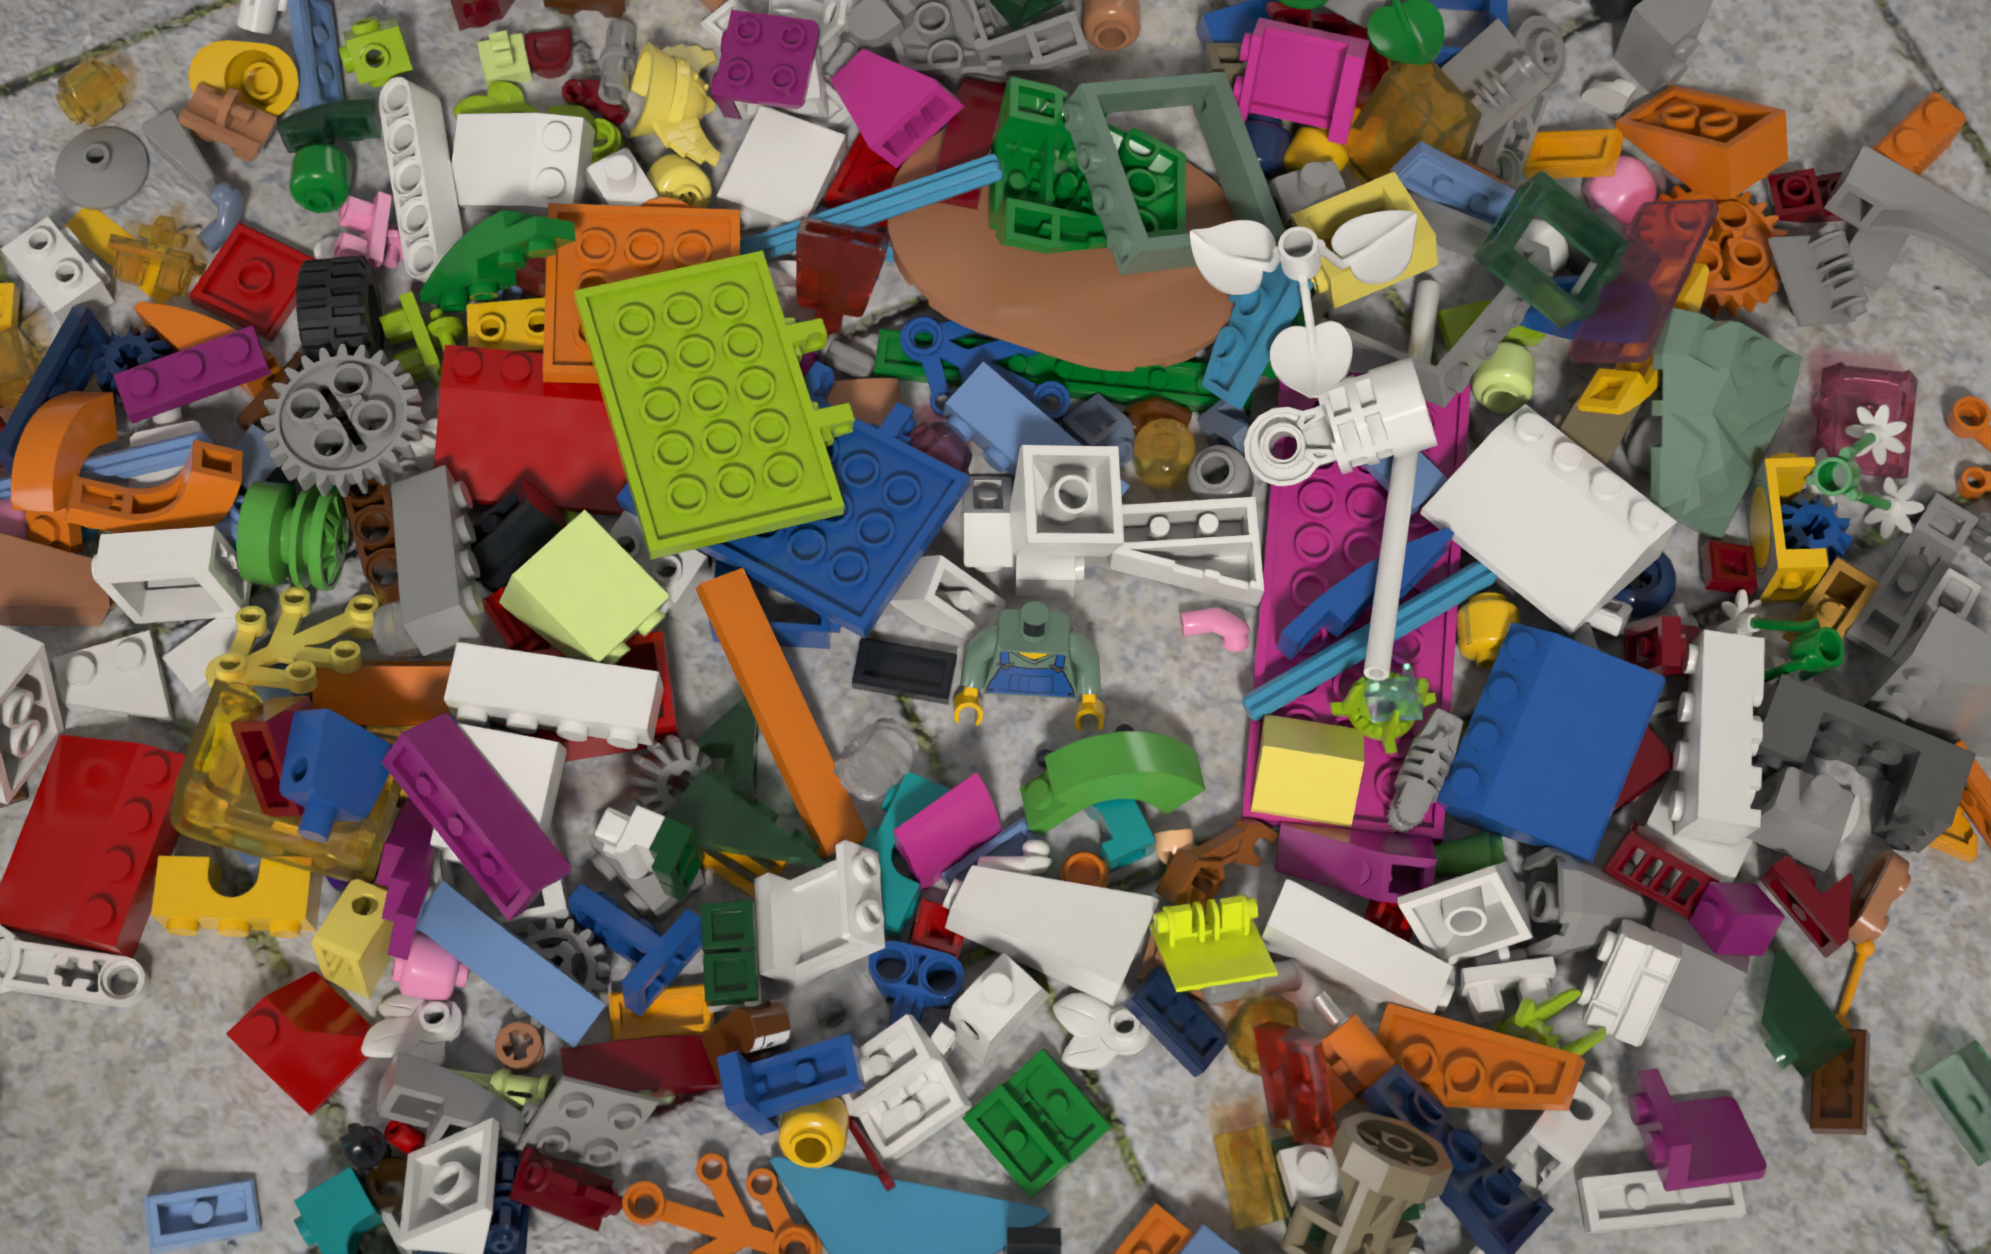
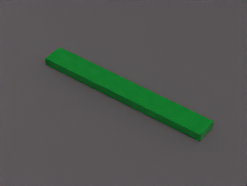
M880 328L874 377L928 383L922 363L911 360L903 352L900 343L901 330ZM921 333L915 338V343L922 348L930 346L933 342V338L927 333ZM961 337L951 342L968 350L995 340ZM1039 353L1034 357H1025L1018 354L993 362L1038 386L1047 381L1058 382L1067 389L1070 399L1088 400L1099 393L1110 403L1131 405L1150 397H1161L1190 408L1192 412L1205 413L1221 400V398L1201 386L1208 363L1184 361L1168 367H1162L1158 364L1135 367L1134 371L1124 372L1089 368L1043 353ZM940 359L947 385L960 387L963 381L958 367ZM1252 392L1243 405L1248 417H1250Z

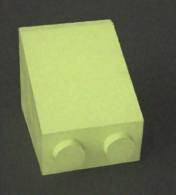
M584 510L512 574L499 603L569 659L616 665L630 651L625 642L637 631L645 637L666 617L661 609L670 596Z

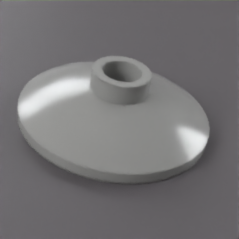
M109 127L91 129L74 137L64 146L55 165L56 182L63 195L75 205L90 210L111 209L126 203L141 190L149 173L148 155L140 141L124 130ZM103 158L101 162L93 164L97 159Z

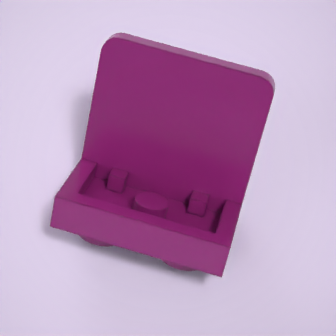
M731 10L727 30H724L721 38V58L718 71L714 73L711 83L712 99L716 101L724 117L742 120V116L734 101L790 109H799L805 104L820 36V28L817 22L809 19Z
M1658 1068L1637 1071L1635 1093L1630 1094L1628 1097L1629 1113L1633 1124L1637 1125L1645 1144L1648 1159L1654 1164L1665 1192L1756 1180L1765 1176L1767 1163L1734 1098L1721 1096L1673 1103Z

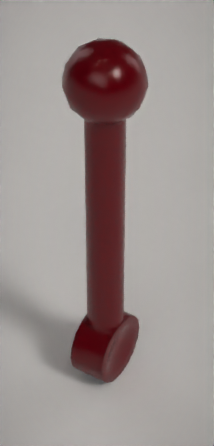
M849 1115L850 1132L884 1188L889 1192L896 1187L895 1182L855 1118Z

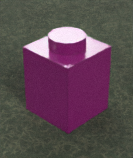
M1710 881L1688 922L1715 954L1763 956L1785 915L1757 884Z

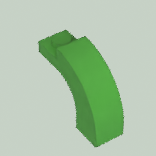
M1143 731L1106 733L1065 745L1044 757L1047 771L1020 788L1028 829L1041 836L1084 808L1102 801L1135 799L1146 802L1168 814L1206 790L1194 748L1175 738Z

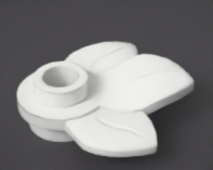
M1124 982L1113 1005L1084 992L1071 993L1054 1004L1053 1011L1056 1018L1069 1033L1074 1035L1061 1058L1065 1065L1087 1070L1104 1068L1118 1054L1133 1055L1140 1052L1148 1044L1152 1034L1123 1005L1124 1001L1132 993L1131 989ZM1131 1022L1134 1024V1028L1128 1033H1120L1116 1030L1122 1023Z
M403 994L391 996L378 1004L379 1012L384 1020L377 1022L369 1029L361 1050L364 1056L378 1058H394L399 1051L441 1066L445 1060L446 1047L458 1039L464 1022L462 1012L459 1006L449 999L445 1002L408 997ZM443 1017V1019L436 1024H429L431 1021Z

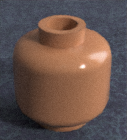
M1084 0L1082 5V27L1085 38L1091 45L1105 51H1119L1130 46L1138 38L1141 29L1139 0Z

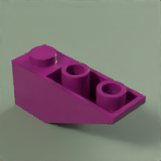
M1280 822L1275 871L1379 902L1398 903V897L1433 886L1436 854L1432 837Z

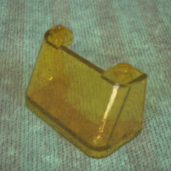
M215 679L175 783L171 813L172 826L187 837L345 882H350L353 879H359L367 883L371 882L375 878L384 844L402 792L401 786L389 774L369 816L363 818L362 821L334 822L327 842L312 841L300 836L297 830L302 815L295 817H271L262 813L230 726V722L263 704V701L256 691L247 684L241 682L227 683ZM382 726L369 732L393 745L403 731L392 726Z

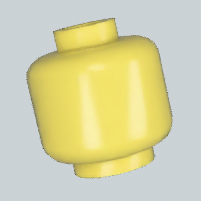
M670 154L661 157L649 169L646 177L659 198L669 197L681 200L697 208L706 209L712 195L710 180L696 161L687 156L682 158L679 154Z

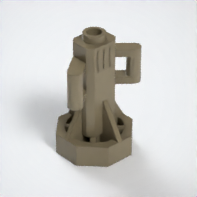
M1366 1111L1344 1118L1331 1146L1335 1155L1343 1192L1338 1209L1334 1213L1309 1198H1299L1280 1246L1288 1254H1409L1418 1230L1408 1222L1399 1221L1401 1215L1414 1203L1422 1204L1442 1195L1453 1165L1441 1143L1405 1121ZM1312 1223L1328 1231L1321 1250L1306 1242Z

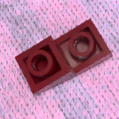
M1814 168L1768 175L1766 182L1774 215L1779 216L1778 221L1796 223L1845 221L1824 209L1842 172L1816 176Z

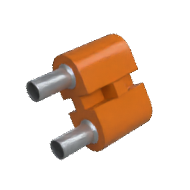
M1323 990L1310 1001L1331 1027V1030L1321 1040L1304 1049L1284 1023L1276 1027L1270 1035L1291 1060V1063L1285 1068L1286 1072L1324 1119H1326L1352 1100L1364 1087L1366 1089L1395 1064V1060L1356 1012L1345 1017Z

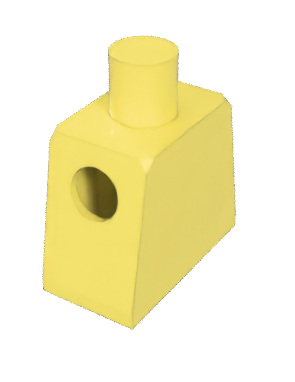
M377 878L372 885L359 879L350 881L311 941L324 980L368 999L374 993L392 957L387 955L394 922L382 919L388 887L377 884Z

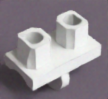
M1508 946L1490 953L1475 956V967L1462 968L1461 983L1456 986L1458 1002H1468L1476 1023L1493 1022L1503 1018L1505 1009L1502 997L1518 995L1520 1003L1528 997L1535 1001L1534 1005L1551 998V984L1557 970L1553 956L1527 960L1525 948L1509 950Z

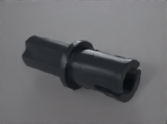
M358 1122L347 1125L348 1134L339 1137L340 1145L344 1149L347 1160L352 1165L364 1168L366 1171H370L381 1160L392 1157V1150L384 1134L375 1127L369 1125L361 1126Z

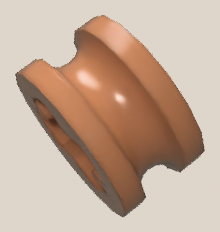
M523 1022L510 1023L498 1033L495 1041V1053L502 1064L511 1071L518 1073L529 1072L537 1067L543 1059L545 1052L544 1041L537 1030L530 1024ZM521 1035L527 1042L531 1037L533 1045L526 1048L527 1057L518 1060L514 1053L510 1057L507 1056L506 1050L514 1046L512 1038Z

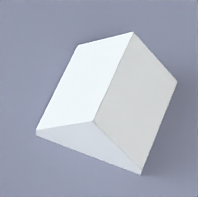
M490 1118L408 1154L398 1243L404 1249L454 1254H483L493 1209L499 1122Z

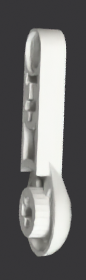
M0 924V994L15 991L115 1007H132L139 1004L146 997L150 989V978L147 971L134 959L25 942ZM78 963V967L83 972L98 975V992H93L97 985L88 979H74L72 986L69 987L68 982L61 977L63 970L70 971L73 969L74 964ZM104 965L99 973V966ZM123 969L136 971L138 983L131 993L126 995L112 993L110 983L112 977L118 971Z

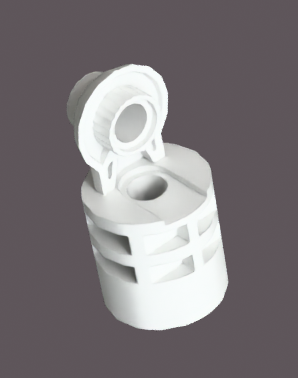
M1411 357L1370 369L1367 374L1354 377V375L1345 377L1333 389L1318 398L1320 404L1318 407L1305 411L1291 407L1270 409L1259 415L1251 424L1244 441L1245 459L1251 471L1264 482L1276 486L1295 485L1309 478L1317 467L1336 461L1342 474L1353 472V468L1367 463L1369 466L1379 464L1380 459L1394 455V458L1438 446ZM1287 436L1295 438L1297 440V450L1291 458L1279 460L1273 456V447L1278 439Z

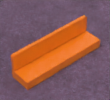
M362 660L361 667L357 671L348 674L338 673L334 669L316 667L318 684L312 691L314 710L330 709L357 725L417 726L443 713L448 715L451 713L444 701V695L452 661ZM493 722L492 726H506V724Z

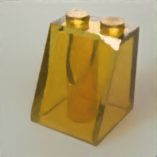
M1400 62L1385 72L1352 124L1347 143L1344 145L1349 153V160L1345 166L1363 185L1391 173L1390 169L1420 141L1455 159L1467 161L1482 112L1434 62L1421 66Z

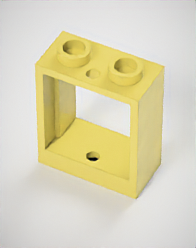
M1395 171L1291 214L1292 227L1301 226L1309 228L1316 234L1318 240H1324L1333 236L1341 225L1365 214L1388 210L1414 211L1417 214L1412 258L1405 271L1392 281L1382 284L1363 283L1353 276L1350 266L1340 270L1320 255V270L1310 281L1315 283L1313 285L1315 292L1318 295L1324 293L1334 309L1438 266L1436 234Z

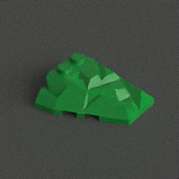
M1012 76L1006 84L1000 108V126L993 137L991 154H995L1001 164L1003 179L990 184L988 226L990 229L996 230V237L1002 245L1045 254L1107 248V236L1100 216L1093 208L1092 193L1085 174L1079 168L1077 151L1071 134L1064 126L1066 120L1062 107L1067 102L1065 99L1068 93L1056 86ZM1107 123L1148 238L1186 234V154L1134 127L1129 133H1126Z

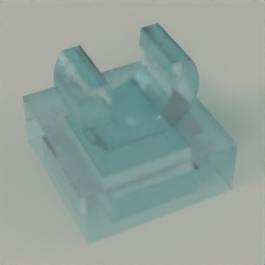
M1409 663L1403 664V675L1401 678H1388L1381 681L1365 680L1364 698L1372 722H1386L1394 709L1399 710L1400 721L1423 720V699Z

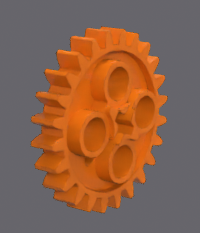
M1676 185L1673 187L1670 196L1662 193L1656 204L1650 205L1637 233L1641 236L1639 241L1663 263L1668 261L1703 263L1707 265L1709 275L1700 311L1703 305L1709 306L1713 318L1718 317L1722 307H1725L1732 317H1736L1742 306L1751 313L1756 308L1758 302L1766 304L1773 292H1777L1782 284L1780 274L1773 265V254L1767 240L1771 237L1787 236V230L1774 229L1779 216L1771 215L1765 217L1762 213L1767 203L1761 202L1754 206L1749 203L1751 192L1749 191L1731 200H1719L1710 194L1695 191L1689 187L1685 192Z

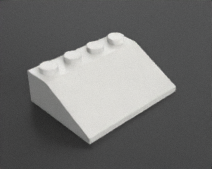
M1526 404L1490 433L1427 502L1420 513L1438 529L1441 530L1448 527L1455 533L1453 541L1570 635L1660 557L1677 523L1671 516Z

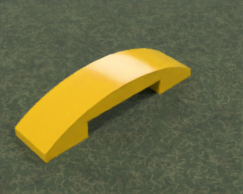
M1665 261L1650 286L1663 308H1678L1699 313L1707 286L1709 269L1703 263ZM1661 321L1648 346H1628L1614 369L1599 368L1577 403L1580 411L1622 415L1641 404L1655 391L1663 381V370H1653V352Z

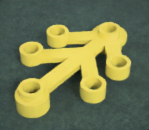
M287 588L280 594L282 614L268 646L252 653L257 637L262 636L268 628L266 613L258 606L243 607L235 615L237 634L229 652L213 659L205 669L207 684L218 696L227 699L239 698L248 694L254 685L289 689L296 694L309 693L318 684L316 667L334 669L338 673L348 674L357 671L362 665L361 649L356 642L340 641L335 643L331 649L314 647L347 632L359 639H370L380 635L386 627L383 605L372 595H357L349 601L345 608V613L297 633L303 617H306L311 612L310 594L305 588ZM277 663L289 664L285 670L268 668Z

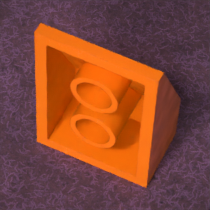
M1671 85L1615 121V128H1619L1626 139L1689 188L1710 194L1719 200H1731L1738 197L1741 192L1759 180L1766 178L1769 173L1788 161L1786 110Z

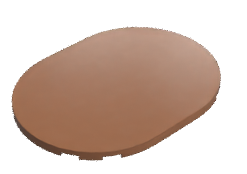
M947 128L933 135L907 158L897 173L891 188L936 173ZM1186 162V233H1190L1193 229L1210 228L1229 221H1235L1224 190L1204 172ZM990 185L983 187L977 210L937 202L886 220V231L894 254L893 259L900 273L908 284L914 285L929 300L928 305L946 318L976 332L1085 367L1107 371L1131 372L1134 371L1135 367L1158 364L1162 367H1168L1195 357L1196 352L1216 341L1219 331L1229 325L1234 304L1228 301L1230 294L1223 293L1210 285L1197 266L1120 275L1112 250H1108V247L1045 254L1002 245L996 237V230L990 229L988 226Z

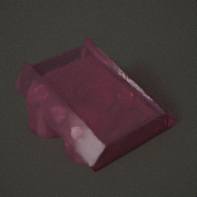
M1843 362L1822 368L1821 386L1812 398V412L1817 417L1816 435L1811 441V454L1814 459L1820 448L1826 450L1828 457H1838L1843 447H1849L1860 439L1852 437L1845 432L1849 425H1862L1857 415L1858 407H1865L1875 416L1879 407L1887 404L1890 410L1888 423L1904 421L1907 424L1905 430L1894 436L1903 443L1905 451L1899 454L1886 448L1887 457L1883 465H1879L1876 462L1872 449L1862 456H1855L1854 461L1858 464L1861 475L1891 477L1894 479L1907 478L1918 379L1911 370L1900 372L1845 365Z

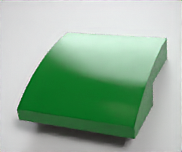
M1041 1049L1010 1079L995 1087L962 1118L1029 1198H1033L1114 1127L1047 1049Z

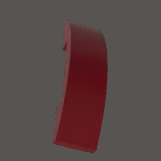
M969 73L965 76L957 94V98L962 101L964 107L949 120L936 173L990 155L993 137L1000 121V108L1007 80ZM983 187L938 203L977 210Z

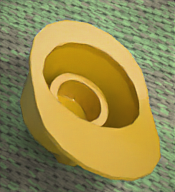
M232 40L212 42L197 52L191 60L188 72L190 89L193 94L199 83L224 94L232 87L242 92V102L273 116H278L289 109L296 99L299 87L298 71L291 57L279 47L265 43Z

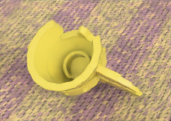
M650 42L644 45L635 65L629 90L646 98L636 126L631 129L630 138L655 134L666 148L671 147L682 158L687 156L700 165L706 161L716 167L721 153L712 147L713 145L708 141L700 127V121L704 115L715 111L716 106L715 102L708 96L709 85L705 84L700 76V73L707 67L717 62L713 49L703 51L699 45L685 47L682 43L672 48L666 46L663 50Z

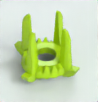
M1390 671L1389 677L1381 681L1369 679L1365 675L1361 676L1353 683L1344 701L1330 703L1333 715L1348 717L1355 729L1364 732L1366 737L1381 741L1385 754L1397 753L1395 739L1403 736L1412 728L1417 719L1418 710L1432 706L1437 702L1435 692L1427 693L1429 689V681L1427 679H1418L1415 686L1412 687L1407 679H1404L1400 674ZM1380 691L1387 692L1395 698L1397 709H1394L1391 715L1380 716L1371 709L1369 705L1370 696Z
M1567 989L1534 1005L1535 1001L1526 997L1520 1003L1514 1016L1509 1017L1504 1022L1505 1024L1499 1021L1495 1025V1032L1528 1041L1530 1037L1536 1043L1579 1054L1581 1057L1586 1051L1602 1041L1607 1034L1606 1027H1601L1560 1048V1045L1557 1044L1561 1037L1560 1034L1551 1035L1554 1026H1545L1547 1021L1564 1011L1566 1005L1582 995V992L1578 989Z

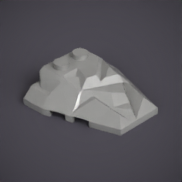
M883 0L900 19L904 28L901 33L891 39L899 64L926 76L1043 70L1090 54L1070 0Z

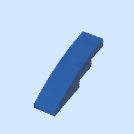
M1448 527L1406 544L1399 603L1447 552L1455 534ZM1379 558L1358 568L1311 603L1281 631L1276 649L1292 661L1323 627L1339 639L1369 606L1373 607Z

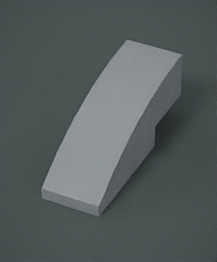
M398 1051L379 1084L376 1116L426 1128L425 1146L490 1118H494L499 1122L497 1156L502 1151L510 1150L516 1152L519 1155V1159H521L523 1151L516 1149V1144L528 1128V1123L521 1121V1112L493 1092L470 1079L433 1062Z

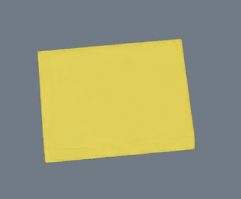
M1265 714L1251 811L1351 827L1364 766V732L1355 728Z

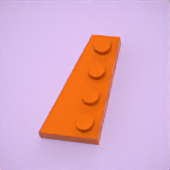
M1389 1002L1376 1034L1378 1041L1395 1060L1394 1065L1398 1064L1443 1107L1569 1111L1585 1064V1060L1579 1054ZM1365 1087L1354 1097L1360 1104H1366L1359 1096L1366 1090Z

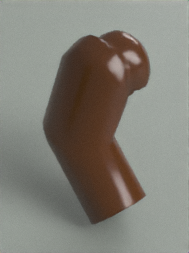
M1161 397L1144 399L1128 405L1123 411V414L1131 420L1136 438H1140L1145 434L1147 430L1146 425L1150 422L1173 424L1171 427L1185 431L1189 426L1193 413L1192 409Z

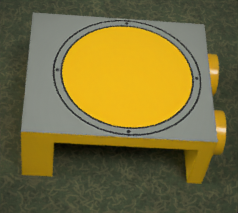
M1779 453L1765 458L1744 496L1749 544L1753 547L1754 568L1756 569L1758 584L1755 594L1756 599L1761 600L1762 603L1806 602L1828 568L1826 548L1786 549L1781 504H1789L1793 497L1799 495L1806 483L1807 476L1815 468L1814 457H1798L1794 453Z

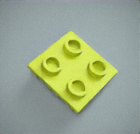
M1239 894L1234 897L1219 899V910L1215 899H1208L1206 915H1204L1199 901L1192 902V908L1190 904L1171 907L1164 906L1162 912L1153 914L1154 923L1149 924V929L1176 992L1199 990L1205 987L1277 976L1278 971L1252 919L1258 917V906L1254 897L1246 899L1244 894Z

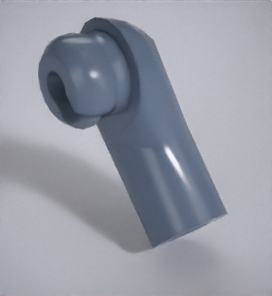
M228 182L217 184L211 191L212 203L219 206L217 217L196 236L199 243L210 253L218 250L225 243L238 222H242L245 199L238 188L233 189Z

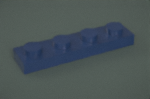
M88 306L71 308L0 433V463L10 475H12L13 461L20 437L33 414L45 402L55 396L70 391H84L94 373L91 361L101 357L97 351V344L109 345L112 340Z

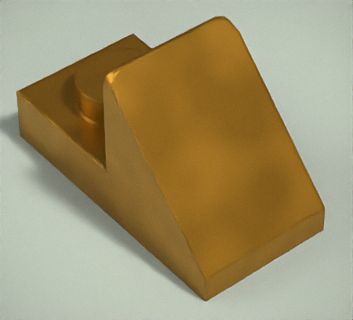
M1837 556L1823 574L1793 621H1806L1816 618L1820 623V628H1833L1843 638L1881 582ZM1785 631L1782 638L1791 644L1800 632Z

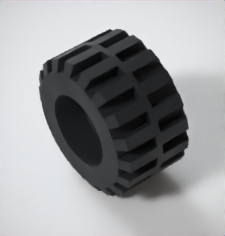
M362 255L304 260L301 264L296 283L297 322L303 354L315 363L320 361V348L324 347L329 356L334 357L337 356L340 344H345L349 354L354 356L360 345H365L370 359L379 350L384 351V330L379 317L383 316L380 293L375 273L366 257Z

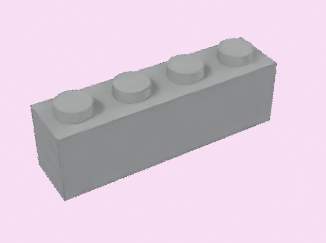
M446 465L391 484L402 626L423 656L454 646L457 642L462 643L479 637L478 615L484 612V607L474 579L480 577V571L476 558L471 551V544L476 542V535L473 525L467 516V510L472 508V500L465 483L462 480L456 482Z

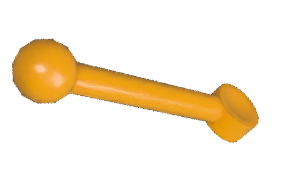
M1867 939L1861 944L1855 943L1857 956L1837 1014L1828 1020L1827 1029L1850 1028L1847 1015L1866 959L1875 952L1873 941Z

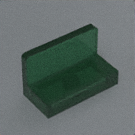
M1974 1040L1915 1079L1979 1167L1991 1160V1059L1979 1042Z

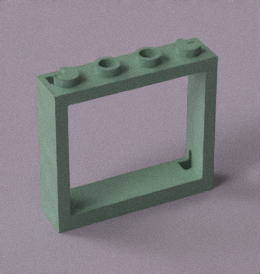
M1225 71L1081 83L1062 107L1066 120L1064 126L1071 134L1077 151L1079 168L1087 179L1092 193L1093 208L1100 216L1107 236L1108 250H1112L1120 275L1194 267L1197 265L1191 249L1190 233L1148 238L1104 113L1193 106L1235 221L1249 220L1263 224L1274 236L1276 246L1281 235L1285 232Z

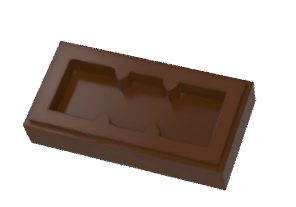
M1814 1029L1810 1130L1814 1134L1867 1135L1871 1036L1867 1029Z

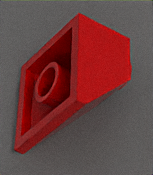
M314 970L265 995L226 1035L306 1113L312 1116L370 1058L363 1055L361 1048L364 1038L372 1026Z

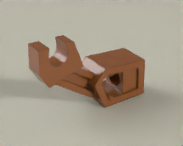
M1236 819L1235 826L1191 851L1178 850L1154 892L1175 906L1190 904L1192 908V902L1199 901L1204 912L1207 900L1213 899L1226 880L1223 866L1233 861L1259 867L1263 859L1254 854V844L1260 838L1273 844L1279 835L1256 819Z

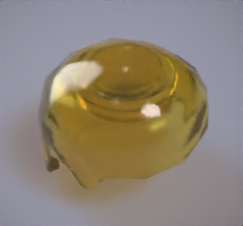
M1277 994L1250 998L1233 1011L1227 1021L1226 1043L1232 1058L1239 1068L1256 1076L1281 1074L1291 1063V1060L1271 1037L1270 1033L1280 1024L1284 1023L1300 1044L1303 1042L1305 1033L1300 1027L1297 1018L1299 1009L1294 1003Z

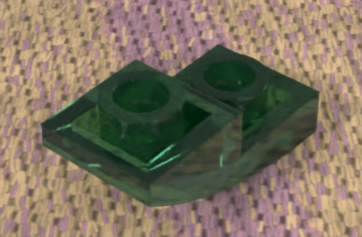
M355 99L322 104L292 114L278 121L277 130L287 152L296 154L302 148L312 144L326 143L334 146L335 138H343L354 142L362 141L366 138L381 139L382 123L374 99Z

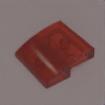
M1266 1021L1253 1027L1270 1127L1291 1130L1293 1141L1331 1148L1337 1134L1322 1042L1316 1036L1303 1029L1283 1023Z

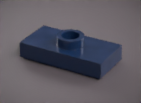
M1159 965L1145 976L1123 1003L1194 1078L1205 1072L1230 1040L1227 1034L1184 991L1176 992L1170 976Z

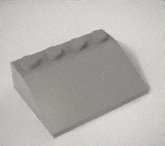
M1939 606L1876 675L1859 706L1952 744L1962 740L1969 751L1976 753V757L1991 758V635L1944 607Z

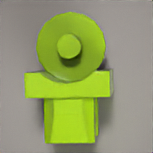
M410 291L399 295L403 307L379 317L382 328L390 346L415 338L417 347L393 355L394 360L400 362L404 374H411L414 382L430 377L434 388L440 386L442 366L435 347H442L444 352L445 345H456L455 342L465 333L463 323L457 317H445L442 310L434 309L429 313L432 322L426 326L413 292Z

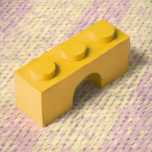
M158 856L151 916L160 925L167 928L166 932L169 934L195 936L198 935V929H218L217 933L223 936L247 937L250 930H267L269 935L274 937L298 938L301 931L317 932L323 872L312 859L261 858L259 876L255 885L241 896L225 897L221 895L220 890L222 870L210 857Z

